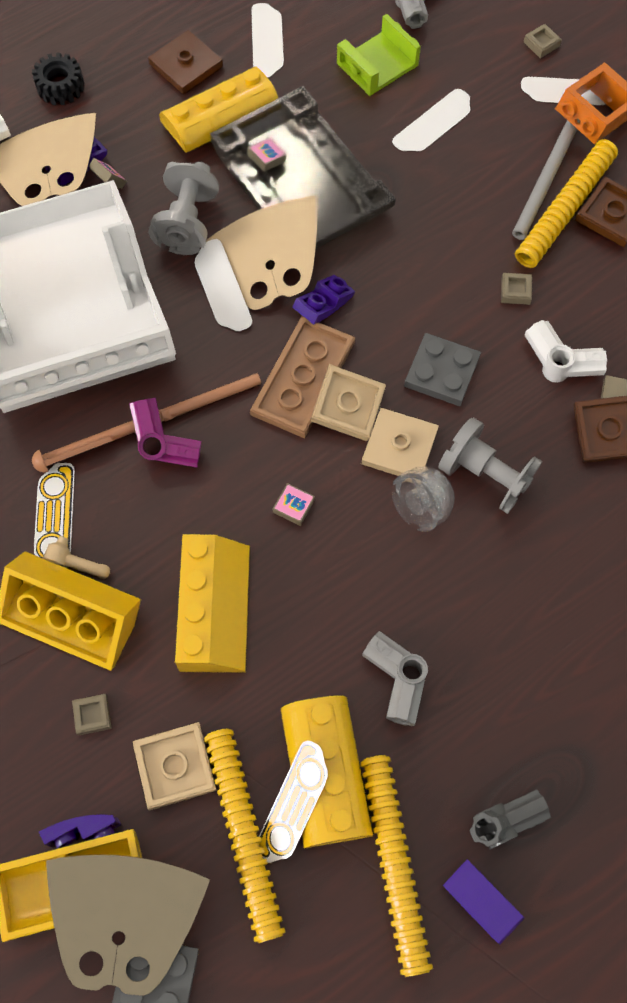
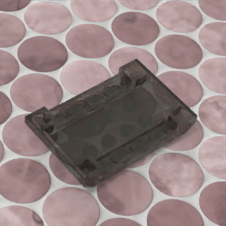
M304 86L210 133L211 142L218 157L258 210L280 202L317 195V237L315 250L395 206L396 198L380 179L374 181L320 115L318 103ZM271 137L287 154L286 162L264 172L247 155L248 147Z

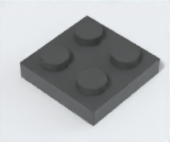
M425 333L406 377L404 387L461 406L481 352Z
M182 945L167 974L151 993L141 996L123 993L116 986L112 1003H189L200 949ZM142 957L130 959L126 966L127 976L133 981L144 980L150 971L148 961Z

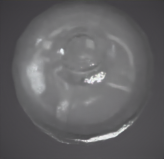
M424 466L415 467L402 473L393 481V485L396 484V491L392 493L394 505L406 523L410 525L413 520L416 525L420 526L417 530L421 532L431 531L450 516L455 503L454 491L446 476L437 469Z

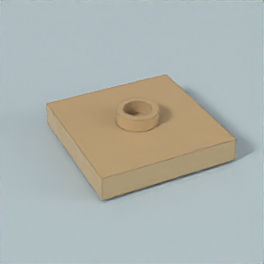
M329 364L310 421L368 441L386 384Z
M380 408L361 464L420 483L439 425Z
M199 722L132 741L149 811L217 791Z

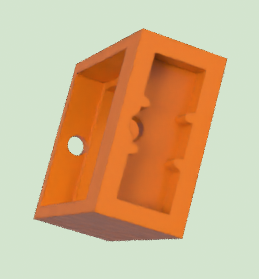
M604 62L569 86L562 95L555 110L595 145L599 140L627 121V81ZM591 90L614 112L605 117L581 95Z

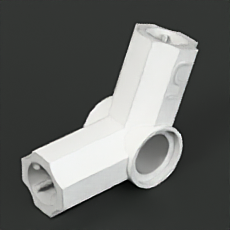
M541 320L526 330L525 337L543 364L542 372L547 380L558 383L564 381L567 377L600 376L606 373L607 355L603 348L571 349L563 345L549 321ZM555 362H560L563 366L557 365Z

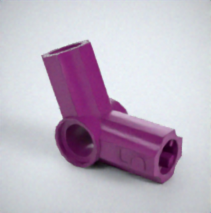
M156 398L129 403L140 455L148 460L197 468L202 441L164 435ZM150 438H157L161 442V450L156 455H150L146 452L145 444Z

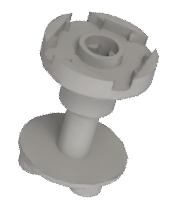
M169 162L163 174V181L165 186L178 196V200L170 204L169 210L160 211L153 216L148 233L151 240L159 247H161V243L170 246L169 252L193 255L199 252L200 247L204 248L208 235L204 224L197 219L198 209L194 204L195 202H205L213 199L219 191V183L215 176L210 173V167L205 163Z
M474 417L470 418L454 437V444L450 451L446 450L438 468L451 476L462 465L478 477L484 472L509 489L499 509L508 514L516 504L519 494L524 493L531 484L534 474L543 461L534 456L521 473L517 472L494 457L497 450L478 439L483 431L484 423Z

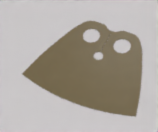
M81 855L46 860L49 898L62 963L71 983L77 988L97 991L103 986L113 985L119 987L125 994L141 996L151 993L165 977L195 920L210 879L177 866L130 856ZM121 931L125 935V941L117 947V944H114L112 941V936L115 932ZM90 951L97 952L103 959V968L95 976L85 975L79 967L81 957ZM134 957L145 958L150 965L149 974L142 981H133L127 976V963Z

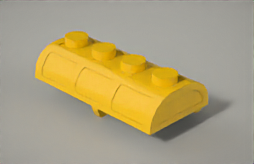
M254 66L227 81H223L198 95H194L169 109L161 111L159 116L164 127L187 153L225 133L228 135L233 134L235 128L280 107V102L271 81L257 66Z
M339 695L296 701L283 706L281 714L290 768L301 744L308 740L321 747L328 770L326 783L302 833L304 848L373 837L347 697Z
M126 830L0 864V934L2 942L54 928L46 860L81 855H120L142 858L135 830Z

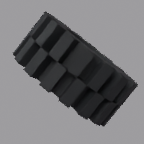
M51 53L47 54L48 59L40 58L41 64L36 62L34 65L35 69H32L33 80L40 98H43L46 103L51 101L52 105H56L57 101H60L61 105H65L66 100L72 103L74 102L73 97L78 99L81 96L80 92L84 91L83 85L85 84L77 60L74 57L70 58V55L66 53L64 57H62L61 53H56V57H53ZM60 76L66 77V78H65L64 80H62V81H58V82H52V81H51L52 79H54V78H56V77H60Z

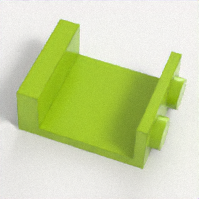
M385 14L382 18V31L357 48L353 47L346 39L337 44V64L371 96L419 65L421 46L415 38L402 29L398 22H395L388 14Z

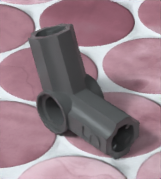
M535 790L503 805V803H500L476 814L473 817V826L469 831L475 842L483 843L492 849L518 837L517 833L545 822V820L551 818L544 797L538 790Z

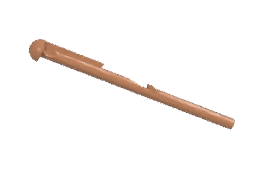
M256 373L159 410L161 422H166L176 416L260 385V377ZM133 420L43 455L39 449L32 456L33 467L39 472H49L47 466L135 433Z

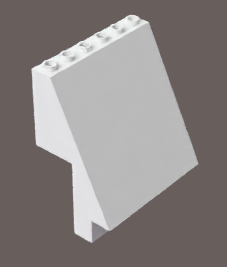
M114 180L0 213V409H2L3 413L176 360V351L169 327L148 279L132 222Z

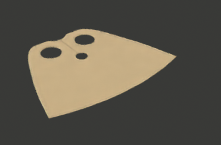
M96 113L77 115L49 122L18 134L0 144V183L18 204L25 206L45 200L51 195L60 196L74 192L80 187L87 171L92 150ZM50 166L51 170L49 173H42L43 167ZM65 172H71L74 175L73 182L64 187L58 185V177ZM32 184H39L41 186L40 194L35 198H27L25 196L26 188Z
M317 195L292 199L257 210L229 224L206 240V242L213 239L221 241L245 303L250 309L258 310L269 306L278 295L291 297L303 292L308 287L313 272L316 248ZM269 260L275 262L272 270L266 268V263ZM291 268L299 270L301 275L300 281L294 286H288L283 281L284 273ZM256 282H264L267 285V294L261 299H254L251 295V287Z

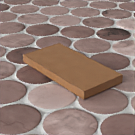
M301 316L250 409V415L305 439L313 424L310 420L329 364L342 368L355 343V337L319 322L313 325L305 317Z

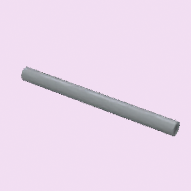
M568 120L512 232L513 236L519 240L525 239L577 131V128Z

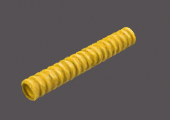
M602 139L595 144L591 152L574 172V175L571 176L565 187L562 188L556 199L553 200L547 211L544 212L538 223L535 224L529 235L520 244V247L515 251V257L521 265L528 268H534L538 265L543 255L546 254L557 236L560 235L566 224L569 223L570 219L579 209V206L583 204L588 194L591 193L605 171L608 170L614 159H616L618 149L613 142Z
M228 728L220 729L207 734L204 737V742L209 744L206 750L208 754L212 755L209 762L214 764L212 769L213 775H217L214 782L215 785L220 787L217 790V794L222 796L223 799L220 801V806L225 807V811L222 814L224 818L228 819L225 826L227 829L230 828L231 831L228 834V838L230 840L233 839L234 844L231 845V850L236 851V855L233 858L235 862L239 863V867L236 870L237 873L242 875L239 882L244 884L245 889L242 890L243 896L247 895L248 899L245 902V906L250 907L251 911L248 913V918H252L254 923L251 925V930H255L257 935L254 937V942L262 943L281 937L286 931L285 928L280 926V922L283 921L282 916L277 915V911L280 908L278 904L275 905L274 899L277 898L276 893L271 892V888L274 885L272 881L269 882L268 876L271 875L270 870L265 868L268 862L267 859L262 857L265 850L260 848L259 843L262 842V839L257 837L256 834L259 831V827L254 826L253 821L256 820V816L251 814V810L254 808L252 804L248 803L251 797L250 793L245 791L248 788L247 782L242 780L245 774L243 771H240L242 762L237 760V757L240 756L239 751L234 749L237 746L236 740H232L234 731Z
M378 755L364 759L360 762V766L365 768L362 776L364 779H367V783L364 786L365 789L369 790V794L366 797L367 800H371L372 804L369 806V811H373L374 815L371 817V822L376 825L373 828V833L378 835L375 844L380 846L377 854L382 856L383 861L379 865L380 868H384L385 872L382 874V879H386L387 882L384 890L389 892V897L386 898V901L391 903L392 909L388 911L390 915L393 914L394 921H391V926H395L396 929L393 937L398 939V945H395V948L401 954V957H398V963L403 965L400 974L409 977L429 973L433 969V965L428 964L427 958L431 955L425 949V945H428V940L423 939L422 933L426 931L425 927L421 928L420 921H423V916L418 914V909H421L419 903L416 904L415 898L418 897V892H414L413 889L416 881L411 879V874L414 871L408 865L411 862V857L406 855L409 847L404 845V840L407 837L406 834H402L401 830L404 828V823H400L399 820L402 817V812L397 810L400 802L395 800L398 792L396 789H393V785L396 782L390 775L393 773V768L388 765L391 762V758L386 755Z

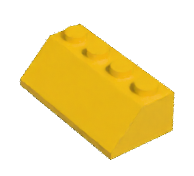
M183 534L175 663L180 672L246 673L249 545L218 535Z
M24 551L4 567L0 588V624L111 671L115 667L135 626L141 599Z

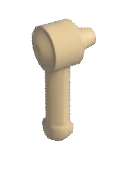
M60 536L56 542L48 544L43 559L57 565L67 566L97 576L100 579H106L110 574V568L107 565L71 555L67 547L68 539Z

